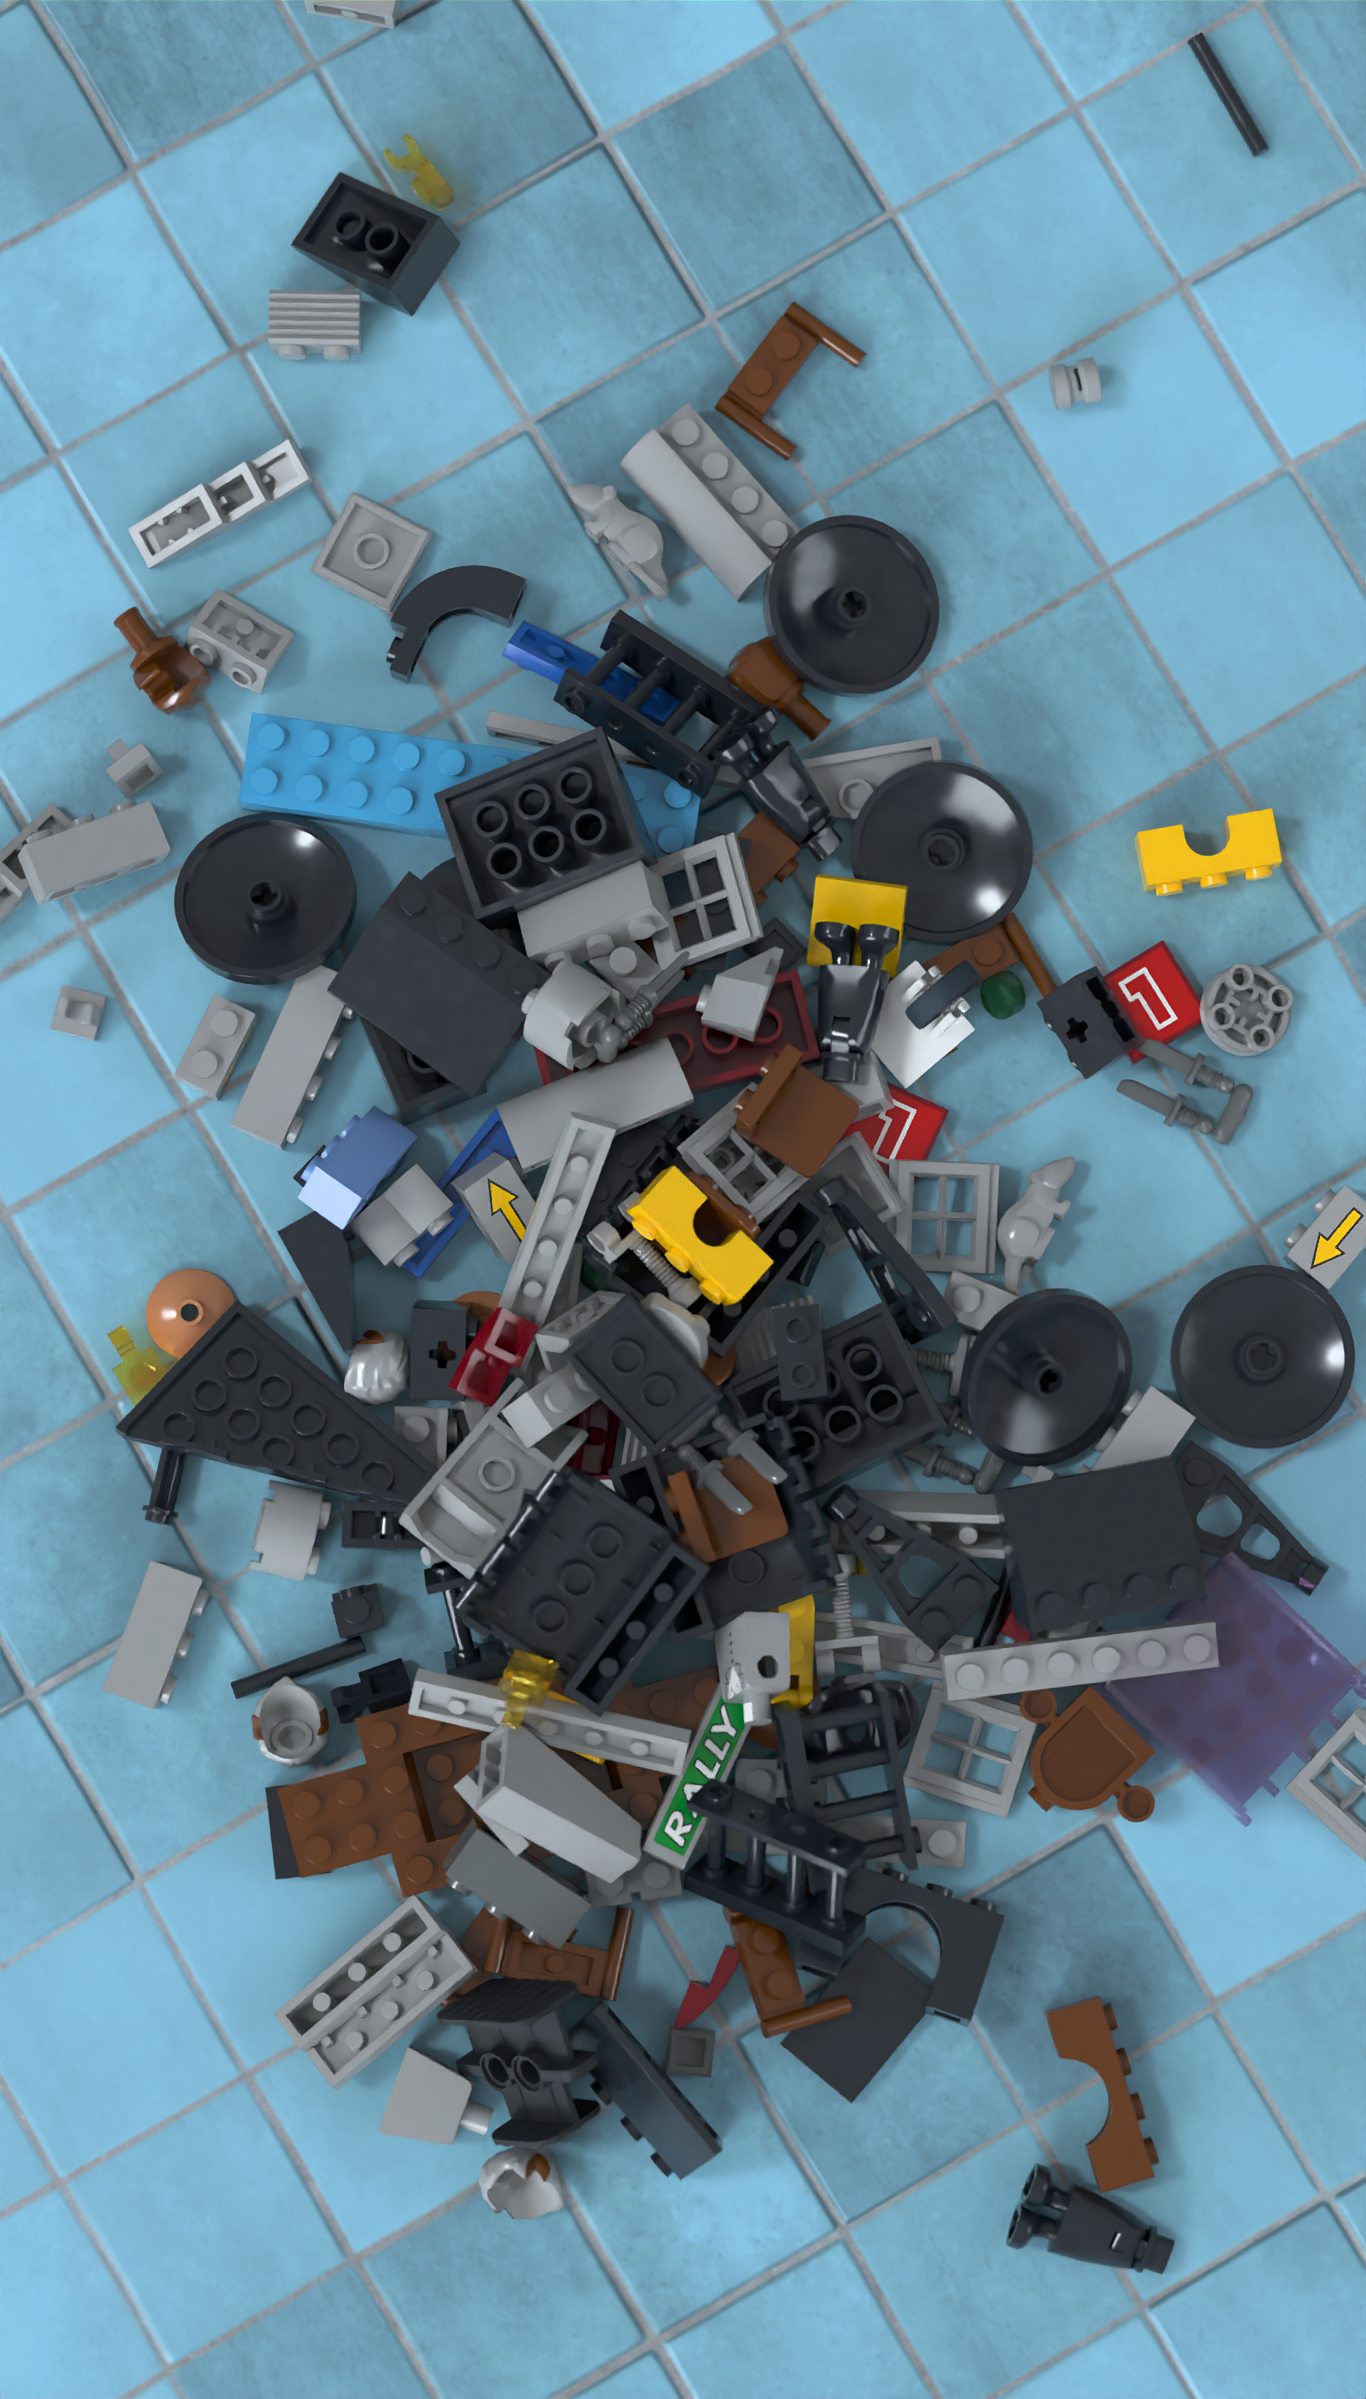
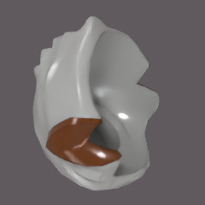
M379 1327L377 1331L368 1330L364 1332L363 1337L365 1339L358 1340L355 1343L344 1381L345 1392L350 1393L357 1401L366 1406L393 1402L398 1394L410 1384L411 1347L409 1342L397 1331H392L388 1327L385 1330Z
M286 1676L272 1685L257 1702L255 1713L251 1716L253 1737L258 1741V1747L262 1751V1755L270 1758V1760L280 1762L283 1766H289V1768L300 1767L303 1763H308L327 1744V1731L329 1729L328 1711L316 1692L297 1684Z
M512 2147L496 2153L483 2164L479 2175L483 2199L494 2209V2213H501L505 2209L512 2219H533L564 2207V2196L556 2166L541 2153L529 2148Z

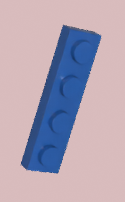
M525 620L522 621L508 641L503 653L504 657L514 661L523 669L533 671L558 685L568 667L585 677L600 660V658ZM617 667L600 688L622 702L641 679ZM658 688L639 709L638 713L660 727L681 701Z
M497 1107L436 1183L437 1187L455 1205V1208L449 1213L454 1219L436 1236L433 1237L427 1232L415 1243L420 1250L403 1267L419 1279L422 1278L471 1216L450 1183L494 1152L508 1160L517 1158Z

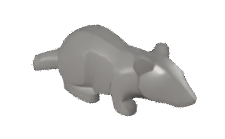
M570 484L568 491L572 501L581 509L590 513L594 521L587 520L583 524L587 528L585 530L587 536L596 544L605 539L609 543L606 546L610 550L608 556L632 578L635 575L638 576L659 601L667 598L670 594V587L661 564L664 541L657 525L648 517L628 510L618 501L617 490L612 485L602 487L594 484Z
M1073 1156L1052 1161L1040 1170H1033L1027 1177V1182L1030 1186L1026 1189L1023 1197L1014 1203L999 1221L997 1241L1006 1260L1005 1289L1016 1296L1020 1294L1028 1276L1041 1258L1056 1231L1049 1226L1053 1218L1061 1221L1072 1203L1067 1199L1060 1202L1059 1192L1074 1173L1075 1159ZM1024 1262V1266H1023V1268L1021 1269V1271L1019 1272L1020 1267H1021L1022 1263Z

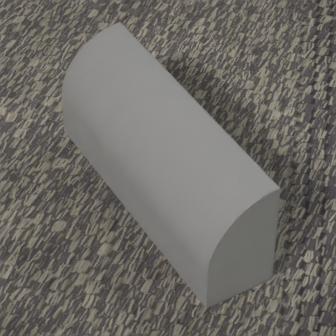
M665 1035L617 1055L610 1063L600 1062L496 1105L522 1170L526 1173L552 1161L570 1111L613 1123L616 1128L614 1136L693 1104L694 1097L674 1050Z

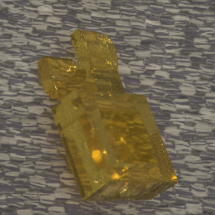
M405 134L402 136V140L405 146L409 148L407 156L398 158L387 148L384 150L385 160L395 170L409 171L414 179L410 186L418 198L425 205L432 201L436 208L442 211L454 201L452 189L427 157L420 153L414 138Z
M122 1325L107 1334L123 1360V1363L112 1370L135 1407L166 1375L167 1371L153 1347L150 1346L139 1352L127 1330Z
M518 1649L514 1650L501 1678L498 1691L508 1695L504 1705L506 1711L500 1725L519 1730L529 1702L543 1707L556 1678L559 1663Z

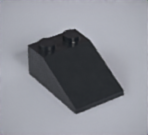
M339 171L291 243V246L377 301L413 317L461 243L440 216Z
M358 1015L385 1086L403 1126L472 1099ZM486 1083L475 1097L487 1093Z
M313 1211L277 1231L342 1350L351 1358L354 1345L357 1342L354 1254L348 1242L355 1239V1236L349 1225L342 1230L317 1211Z

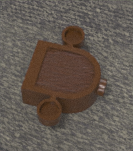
M1091 1685L1087 1686L1060 1714L1056 1711V1698L1049 1689L1024 1691L1019 1700V1710L1022 1716L1032 1723H1043L1046 1726L1034 1741L1030 1751L1029 1772L1034 1787L1027 1794L1046 1813L1054 1805L1068 1810L1091 1809L1114 1795L1117 1798L1118 1812L1125 1820L1142 1822L1148 1819L1155 1807L1152 1793L1143 1786H1130L1126 1781L1156 1751Z

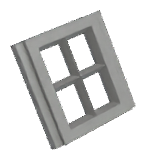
M735 833L721 835L658 859L659 863L647 867L659 881L670 926L658 930L652 935L662 972L683 952L687 951L690 953L687 962L683 966L685 967L764 937ZM716 857L724 889L701 897L693 865ZM685 868L693 900L670 908L662 877ZM727 897L735 929L712 937L704 905ZM696 909L704 941L681 949L673 917Z
M752 1082L686 1139L677 1150L683 1155V1160L698 1176L704 1174L711 1178L720 1187L721 1195L734 1206L740 1204L747 1208L757 1220L756 1225H758L810 1178L801 1176L788 1166H785L775 1175L759 1158V1155L764 1151L757 1146L751 1149L739 1134L734 1132L738 1114L733 1112V1109L747 1088L753 1092L757 1089L758 1086ZM727 1137H730L745 1156L722 1175L706 1156ZM752 1162L769 1181L746 1201L731 1185L730 1181Z
M890 1159L889 1181L905 1205L906 1210L888 1220L887 1229L923 1271L953 1272V1270L961 1273H995L999 1163ZM914 1176L939 1177L938 1211H913ZM948 1178L974 1179L972 1213L947 1212ZM912 1220L937 1221L936 1255L911 1254ZM946 1221L972 1222L970 1256L945 1255ZM885 1262L887 1269H894L889 1262Z
M934 1679L903 1774L904 1785L1006 1818L1037 1723L1026 1720L1022 1716L1019 1706L990 1696L948 1701L944 1696L943 1681ZM942 1708L975 1718L968 1742L935 1732ZM984 1722L1017 1732L1009 1756L976 1746ZM931 1741L964 1751L957 1775L924 1765ZM973 1754L1006 1765L999 1789L966 1779Z
M1358 1706L1285 1788L1366 1862V1827L1347 1811L1348 1807L1363 1791L1366 1793V1775L1362 1778L1337 1755L1353 1736L1366 1746V1712ZM1330 1762L1336 1765L1356 1784L1340 1803L1314 1780Z

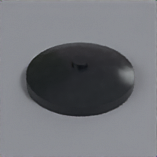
M838 515L808 525L793 535L781 547L773 559L765 579L763 613L766 628L775 650L789 669L800 679L829 694L842 697H865L884 692L910 677L924 662L932 648L938 630L939 598L930 568L921 553L904 535L889 525L872 518L856 515Z
M943 759L923 761L909 765L895 772L879 784L858 814L851 837L850 851L855 879L908 886L903 934L923 941L944 943L962 941L978 936L996 926L1013 910L1030 878L1033 866L1034 845L1032 830L1022 805L1001 780L972 764Z
M274 812L240 817L208 834L198 843L184 862L174 893L177 924L192 954L215 974L235 982L252 985H269L293 980L307 974L325 962L347 936L357 905V887L354 873L346 853L335 838L325 829L305 818Z
M1245 1266L1226 1272L1211 1280L1187 1303L1178 1318L1171 1339V1375L1177 1394L1186 1410L1195 1416V1421L1210 1434L1225 1442L1244 1448H1281L1313 1435L1324 1427L1340 1409L1348 1394L1354 1375V1340L1346 1316L1338 1303L1314 1280L1299 1272L1279 1266Z
M1066 1288L1044 1289L1026 1294L1014 1300L986 1323L967 1354L961 1375L960 1400L968 1427L974 1436L991 1452L1003 1460L1016 1465L1030 1467L1048 1466L1078 1455L1106 1432L1125 1401L1132 1375V1352L1128 1336L1123 1325L1113 1312L1093 1297L1077 1290Z

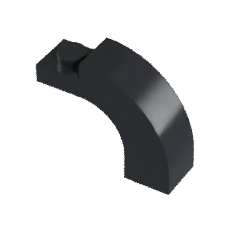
M468 565L438 572L419 583L401 601L390 620L392 629L404 634L402 639L399 637L394 638L386 657V662L391 664V676L409 684L428 637L436 627L450 618L461 615H474L510 628L527 589L526 578L495 567Z

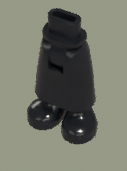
M773 702L767 703L737 723L731 730L733 733L724 737L716 744L712 751V756L719 765L734 768L742 777L738 783L740 789L801 850L808 848L816 860L820 862L826 859L842 843L843 839L833 827L836 819L832 815L828 816L830 810L790 741L786 740L775 745L771 731L778 724L781 715ZM752 753L758 758L757 762L753 758Z
M821 921L815 924V938L827 947L832 955V964L819 966L818 1026L820 1049L822 1051L820 1052L819 1059L824 1061L822 1080L849 1084L858 1083L860 1065L867 1063L865 1055L872 1045L878 1027L890 978V973L882 969L885 956L899 943L900 932L895 928L877 924L859 925L858 930L853 926L838 922ZM860 946L861 965L854 966L855 956Z
M1035 2163L1023 2186L1021 2200L1032 2206H1044L1060 2212L1061 2218H1051L1031 2207L1018 2203L1008 2229L1007 2246L1017 2250L1022 2249L1033 2237H1041L1049 2240L1047 2252L1103 2266L1122 2269L1134 2268L1139 2273H1142L1144 2268L1161 2275L1164 2273L1175 2240L1157 2234L1156 2226L1146 2224L1130 2211L1075 2183H1071L1067 2192L1058 2188L1052 2182L1049 2168Z

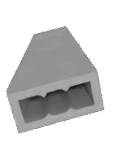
M509 1717L482 1741L477 1812L610 1884L625 1871H630L637 1865L642 1854L640 1846L641 1824L520 1723Z

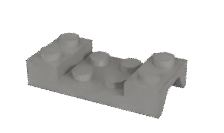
M518 1377L409 1504L398 1521L469 1580L478 1572V1568L497 1542L503 1540L507 1535L505 1531L517 1516L523 1489L536 1490L551 1469L561 1472L584 1445L589 1436L581 1428L563 1424L527 1449L501 1412V1410L529 1391L525 1382Z

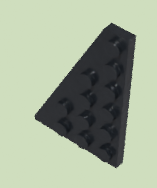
M239 1300L214 1323L115 1427L117 1433L127 1440L402 1508L409 1506L439 1470Z

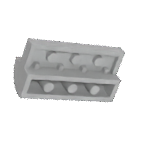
M686 403L656 430L652 428L635 444L620 464L622 472L737 602L741 601L766 579L767 572L778 551L793 535L801 531L689 403Z
M413 1895L276 2011L274 2016L297 2047L307 2053L330 2086L339 2090L479 1970L456 1941L458 1938L426 1902Z

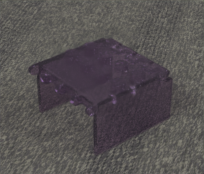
M1231 1551L1223 1554L1204 1574L1208 1597L1203 1603L1199 1599L1179 1602L1164 1617L1168 1623L1212 1618L1216 1623L1219 1667L1104 1681L1099 1689L1238 1822L1247 1828L1252 1820L1245 1813L1248 1810L1243 1806L1245 1802L1260 1786L1271 1796L1276 1797L1280 1789L1268 1778L1292 1752L1305 1764L1312 1758L1299 1744L1323 1719L1335 1730H1338L1343 1725V1722L1331 1710L1351 1689L1360 1698L1366 1700V1687L1364 1686L1366 1677Z

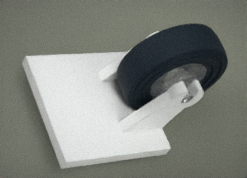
M915 960L888 983L880 1020L870 1048L905 1089L976 1030L964 1016L971 1006L962 996L974 987L981 977L966 960L956 965L945 975L936 965L926 972L919 962Z

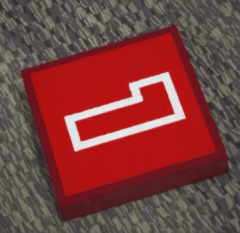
M1163 940L1103 976L1143 1039H1154L1168 1045L1202 1024L1200 1017L1201 1000ZM1136 1049L1126 1055L1132 1066L1148 1057Z
M887 1082L895 1108L850 1124L839 1142L854 1132L859 1131L889 1179L890 1159L927 1160L949 1110ZM914 1176V1186L918 1179L917 1176Z

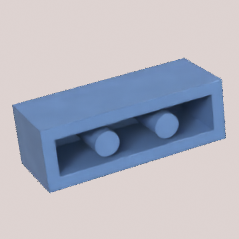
M375 1105L362 1119L354 1115L342 1131L340 1137L335 1135L324 1149L321 1157L316 1155L301 1176L307 1183L298 1199L343 1230L399 1170L417 1141L418 1136Z

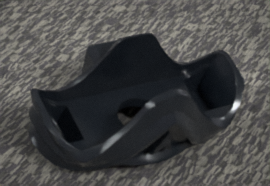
M870 1672L836 1676L831 1681V1686L822 1687L820 1693L808 1704L797 1709L798 1713L804 1712L806 1716L872 1702L869 1683L879 1681L889 1693L893 1692L898 1702L900 1719L894 1721L898 1750H901L908 1744L919 1724L918 1704L908 1687L899 1681L874 1680V1675ZM876 1720L865 1722L867 1731L865 1737L859 1742H854L848 1738L845 1727L810 1734V1739L803 1741L806 1757L811 1756L814 1761L880 1746Z

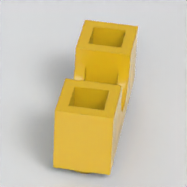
M1272 808L1227 816L1224 821L1226 846L1220 853L1212 856L1199 855L1190 849L1185 840L1182 824L1137 832L1134 840L1144 892L1155 890L1156 896L1162 897L1183 892L1182 885L1200 882L1201 888L1207 889L1228 884L1227 877L1245 874L1246 881L1273 876L1272 869L1280 866L1282 857Z
M675 1166L661 1171L626 1210L634 1218L632 1225L648 1240L652 1241L655 1238L667 1250L665 1256L674 1267L684 1273L689 1271L701 1283L698 1287L710 1301L718 1305L722 1303L724 1306L738 1302L774 1261L742 1230L727 1235L717 1247L708 1246L701 1242L693 1229V1217L696 1210L707 1197Z

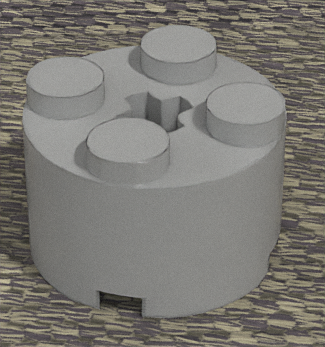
M564 959L556 966L551 978L544 984L541 990L535 988L526 996L522 1004V1011L527 1014L523 1036L527 1042L568 1069L573 1070V1066L580 1070L584 1069L598 1058L594 1044L599 1040L602 1029L611 1024L613 1019L625 1008V997L621 992L583 967Z
M269 1479L266 1488L275 1491L272 1500L267 1498L262 1500L252 1543V1549L260 1552L259 1561L250 1559L248 1569L303 1581L306 1573L312 1575L316 1573L321 1548L314 1546L317 1528L326 1529L331 1503L323 1501V1491Z

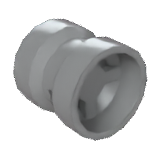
M1093 357L1081 359L1074 366L1067 367L1062 363L1048 366L1050 387L1056 410L1070 408L1074 402L1084 401L1087 404L1102 401L1099 374Z

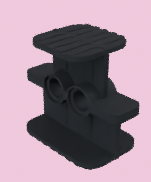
M495 1978L478 1985L463 1996H459L457 2000L437 2013L440 2024L466 2026L473 2050L456 2061L459 2074L482 2076L491 2087L503 2092L511 2119L492 2133L495 2145L542 2148L563 2139L574 2130L581 2128L583 2124L595 2117L601 2110L599 2102L596 2100L572 2098L567 2083L582 2077L599 2064L595 2051L572 2049L559 2010V2006L578 1993L575 1982L568 1980L551 1981L549 1979L530 1980V1978Z

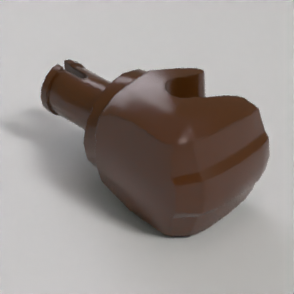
M136 606L126 610L115 619L113 624L120 630L136 652L130 668L134 672L132 676L139 691L143 689L156 709L167 715L195 707L202 700L205 691L212 683L208 671L199 660L178 646L179 644L173 635L158 638Z
M769 636L747 644L737 651L730 661L729 670L725 678L760 703L765 705L773 702L779 709L780 715L784 714L811 742L831 723L832 720L830 718H827L802 695L804 692L802 686L806 682L800 679L783 662Z

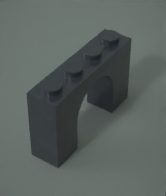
M861 1861L846 1876L845 1908L865 1917L872 1912L884 1908H902L922 1917L934 1931L940 1950L938 1968L923 2012L967 2027L971 2022L1005 1915L996 1913L997 1906L990 1902L971 1898L970 1902L967 1903L952 1898L953 1891L946 1887L927 1883L926 1888L908 1883L909 1876L902 1872L883 1868L882 1873L864 1868L866 1862ZM827 1889L817 1891L816 1896L826 1900ZM801 1940L793 1963L796 1969L836 1982L845 1954L841 1957Z

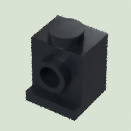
M376 1583L360 1585L331 1594L333 1599L331 1605L340 1638L345 1639L387 1628Z

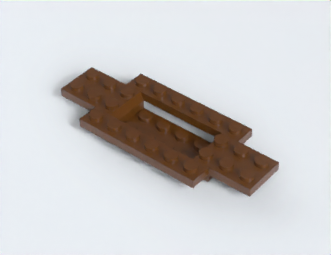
M718 1665L638 1688L633 1687L630 1677L606 1711L691 1730L690 1744L709 1701L720 1682ZM545 1670L541 1680H529L575 1701L562 1692L561 1681ZM509 1675L484 1683L497 1686L503 1680L516 1676ZM410 1703L355 1718L366 1764L277 1789L301 1879L391 1853L403 1898L448 1886L449 1884L446 1882L448 1876L445 1874L442 1861L474 1817L487 1825L454 1786L480 1763L481 1743L491 1732H482V1730L408 1714ZM745 1742L743 1743L738 1755L747 1753ZM547 1746L641 1824V1831L650 1828L664 1799L659 1778L671 1775L670 1773L605 1759L604 1764L601 1765L572 1751ZM533 1841L524 1849L538 1860L557 1855Z

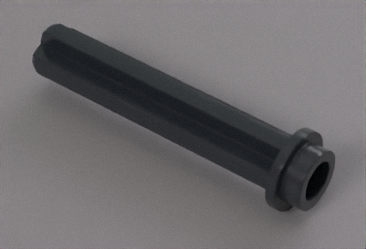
M162 1448L149 1506L143 1505L142 1510L146 1511L144 1520L171 1526L173 1518H178L179 1513L174 1512L187 1454Z

